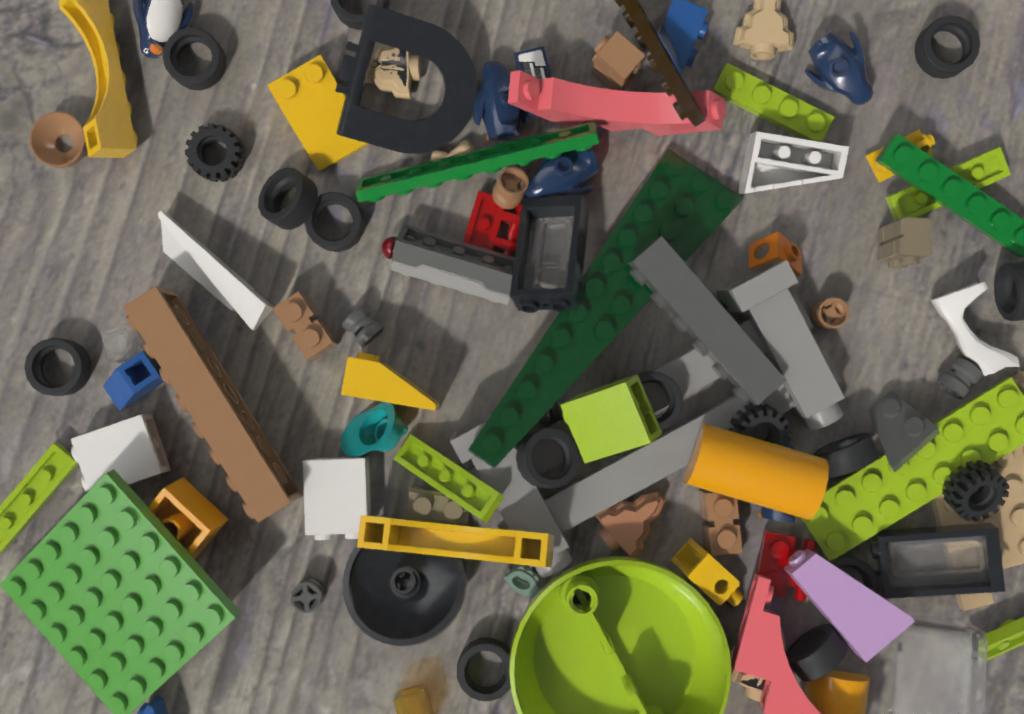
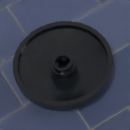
M357 545L349 556L343 576V596L347 610L355 624L371 638L385 644L401 647L425 643L444 632L461 610L467 589V572L463 558L359 548Z

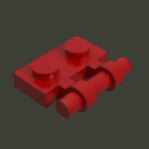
M478 191L463 242L492 251L495 247L501 249L502 254L513 257L516 252L522 204L520 203L515 207L514 212L510 213L494 202L492 194ZM501 221L510 224L506 239L497 237Z
M763 530L756 574L771 579L770 585L774 586V596L785 598L787 586L795 587L793 599L806 602L807 595L784 569L789 564L788 559L795 552L801 550L795 548L796 537ZM804 538L802 550L804 551L808 548L815 553L817 541Z

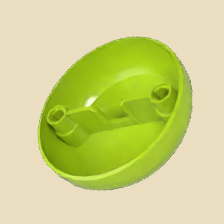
M610 556L595 558L574 565L553 577L529 602L519 620L510 650V685L518 714H723L731 687L732 668L727 639L718 617L706 599L693 585L675 572L648 560L634 557ZM583 591H586L590 594L588 600L585 597ZM574 592L576 593L581 604H577L573 601Z

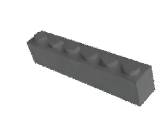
M662 236L652 240L628 262L632 268L629 271L631 276L641 286L645 283L653 292L650 295L652 300L661 309L666 307L673 315L671 318L672 323L682 333L687 331L694 339L691 342L692 346L703 357L708 355L715 363L712 366L713 370L723 380L728 378L735 386L732 391L744 404L749 402L758 406L786 381L782 374Z

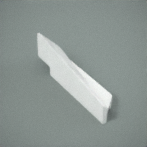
M160 210L158 217L161 220L163 252L231 311H236L245 323L255 331L274 307L170 215Z

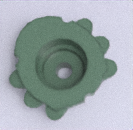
M516 565L503 578L507 581V585L516 593L534 596L539 590V575L529 565Z

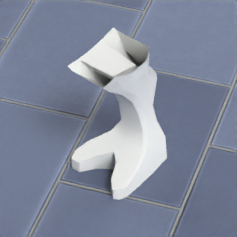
M985 282L973 283L931 300L938 314L947 322L952 330L962 355L972 361L983 373V376L996 373L1004 367H1020L1017 356L979 340L963 319L965 308L988 289Z

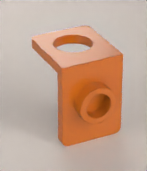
M777 231L749 245L750 269L755 270L776 260H787L796 276L802 275L801 250L780 232ZM765 245H769L768 253L763 258L757 259L758 250Z

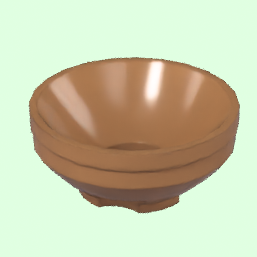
M64 112L47 113L41 116L31 128L29 135L31 151L40 162L54 168L71 167L77 164L87 151L83 125L70 114ZM64 136H71L74 141L72 149L65 153L61 152L58 147L60 139Z

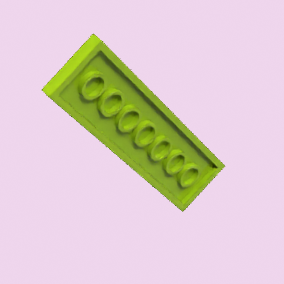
M1012 377L1004 378L933 422L939 428L940 433L896 472L891 470L884 452L873 463L850 473L826 488L824 498L816 515L811 520L801 519L827 559L831 561L940 496L942 490L947 489L944 486L945 480L951 481L952 479L949 475L951 472L957 474L959 472L957 467L960 465L966 468V462L972 461L975 464L976 460H980L983 463L987 462L991 465L1024 444V395Z

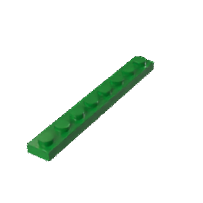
M590 121L360 178L357 181L355 194L358 202L367 200L368 202H377L388 195L396 193L398 195L409 194L416 188L425 186L427 188H435L445 181L453 179L463 181L471 178L474 174L482 172L488 174L496 173L506 166H525L531 163L532 160L543 157L553 159L561 156L564 152L572 150L586 151L592 148L593 145L599 144L595 123Z

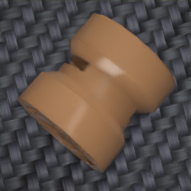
M507 167L500 172L497 183L492 191L493 200L498 206L504 209H513L520 204L529 184L525 172L516 167Z
M833 297L818 301L810 310L811 322L815 327L823 330L841 327L849 318V308L840 298Z

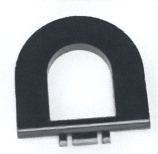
M368 4L359 44L347 41L346 49L356 52V55L353 57L344 54L338 79L347 81L348 85L345 86L337 83L335 90L338 93L346 94L336 134L407 154L427 153L447 145L462 132L472 116V106L477 95V79L470 56L462 44L443 28L417 18ZM375 42L423 56L438 68L443 79L444 89L441 102L434 112L419 120H406L359 106Z

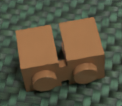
M616 31L610 39L605 36L595 48L596 54L592 59L594 65L591 74L609 89L624 91L638 75L646 55Z
M298 291L272 308L286 330L295 333L292 339L306 360L315 361L339 345L323 321L317 320L320 318V315L305 294Z
M704 489L698 490L701 517L707 521H713L714 524L712 526L708 522L702 523L704 550L711 556L743 553L740 525L733 521V519H739L737 499Z

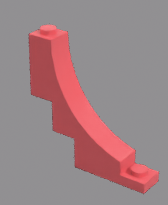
M521 70L510 73L508 104L563 127L594 121L595 125L611 132L644 129L657 136L722 130L723 119L726 115L725 99L710 90L691 92L706 119L695 127L688 118L682 120L672 105L677 101L674 94L669 97L667 93L612 90L577 84L554 77L539 79Z
M754 573L731 658V666L734 670L765 679L759 707L763 713L822 714L806 697L789 666L781 636L780 616L774 611L764 609L765 604H770L774 592V586L770 585L771 579Z

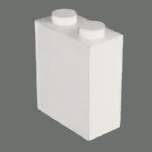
M141 414L71 439L73 445L71 453L74 460L79 463L82 472L81 483L86 492L105 473L113 469L128 485L171 471L152 414Z
M369 456L309 458L303 460L305 535H314V540L333 539V534H345L346 539H358L361 515L371 516Z

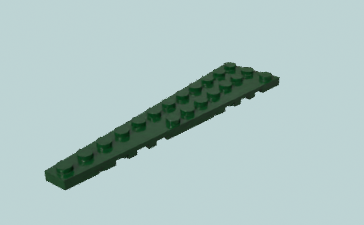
M668 148L584 274L580 308L558 313L467 451L492 468H495L652 299L650 297L653 293L645 283L641 286L631 276L629 271L632 268L628 262L659 236H662L680 258L686 262L744 198Z

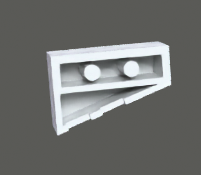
M758 131L751 133L748 138L738 194L843 178L849 147Z

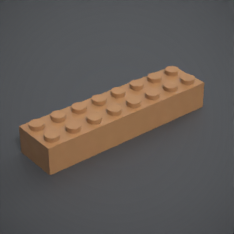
M155 286L124 305L123 307L128 314L126 316L128 324L135 332L139 331L145 341L142 343L144 350L151 358H155L161 367L159 373L162 379L168 385L172 384L178 395L175 397L177 403L183 411H188L195 421L192 423L195 432L200 438H205L211 447L209 449L211 458L217 465H222L226 471V481L229 487L234 492L238 491L244 500L242 506L246 514L251 519L255 518L257 523L302 497L301 491L177 292Z

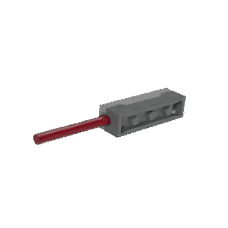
M405 224L397 237H388L382 243L381 250L383 255L387 259H392L390 268L392 271L401 273L404 276L422 279L434 285L452 288L464 294L482 297L494 303L505 305L509 303L515 257Z

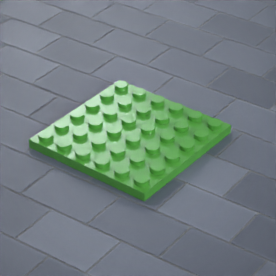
M114 469L105 473L0 583L1 588L113 714H131L242 613Z

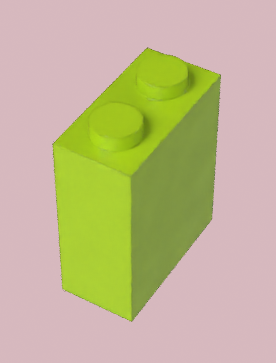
M638 374L575 395L560 405L563 419L570 427L584 463L650 444L662 434Z

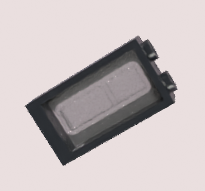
M583 195L524 198L522 200L510 297L518 311L535 313L538 310L565 312L569 309L580 308L589 210Z
M991 522L882 530L875 534V540H870L872 559L878 560L879 570L875 571L879 581V589H881L885 599L1006 592L999 531Z

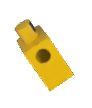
M692 538L672 557L671 561L719 606L725 602L733 608L742 601L743 593L737 589L740 582Z

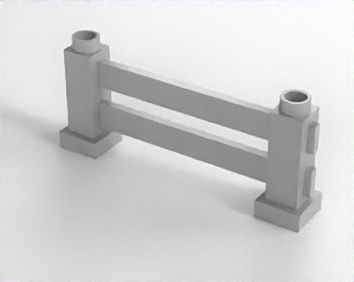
M783 260L769 263L716 292L728 313L741 314L744 321L738 325L786 379L761 404L763 406L768 404L781 414L791 410L793 415L802 417L805 420L809 430L821 429L836 422L844 415L838 404L840 400L845 398L838 385L842 381L826 350L819 349L810 331L813 325L797 294L791 295L788 289L798 283L789 262ZM695 348L652 370L672 378L680 387L682 397L720 378L712 368L715 363L708 355L703 357ZM652 382L642 384L654 413L669 405L668 392L663 386ZM734 395L665 432L652 443L628 452L543 498L538 487L532 486L523 479L517 468L516 453L519 443L495 468H492L467 451L492 413L452 433L450 443L461 463L472 460L474 467L468 469L470 474L504 496L497 507L504 519L497 523L499 529L555 535L552 568L529 566L530 568L535 567L539 576L544 578L559 572L572 562V557L567 550L569 546L563 532L687 466L703 423L729 430V428H734L730 423L731 419H739L736 412L740 409L744 413L746 412L745 405L750 404L754 408V404L749 402L744 404ZM564 419L546 427L562 429L573 437L570 427L565 423ZM764 423L757 424L753 429L763 425ZM541 440L533 448L531 455L532 465L539 474L564 462L563 451L554 440Z

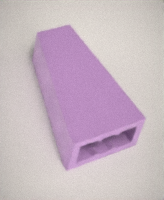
M808 548L804 551L799 550L788 559L789 564L784 567L785 571L837 630L849 647L866 663L915 622L910 615Z

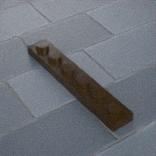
M615 0L619 7L624 5L626 8L622 15L631 29L636 26L638 32L634 36L644 51L648 48L651 55L646 57L649 64L656 73L661 71L664 78L659 81L669 97L674 94L677 101L672 105L682 120L688 118L695 127L704 122L706 119L640 2L638 0Z

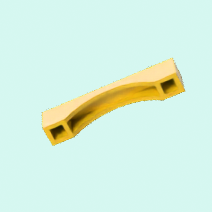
M58 0L60 10L72 21L83 37L95 68L97 84L95 103L89 119L83 126L88 157L125 158L137 149L138 138L132 126V107L127 100L125 90L126 76L121 70L119 59L120 46L115 39V21L113 14L110 13L108 0Z
M361 515L357 547L552 568L555 535Z

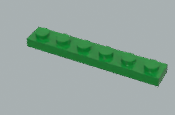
M891 135L875 160L877 163L1015 256L1024 258V219L901 135Z

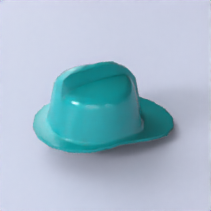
M382 402L350 421L342 434V451L350 457L361 456L372 450L388 452L398 444L403 435L408 433V427L396 414L395 406L392 403Z

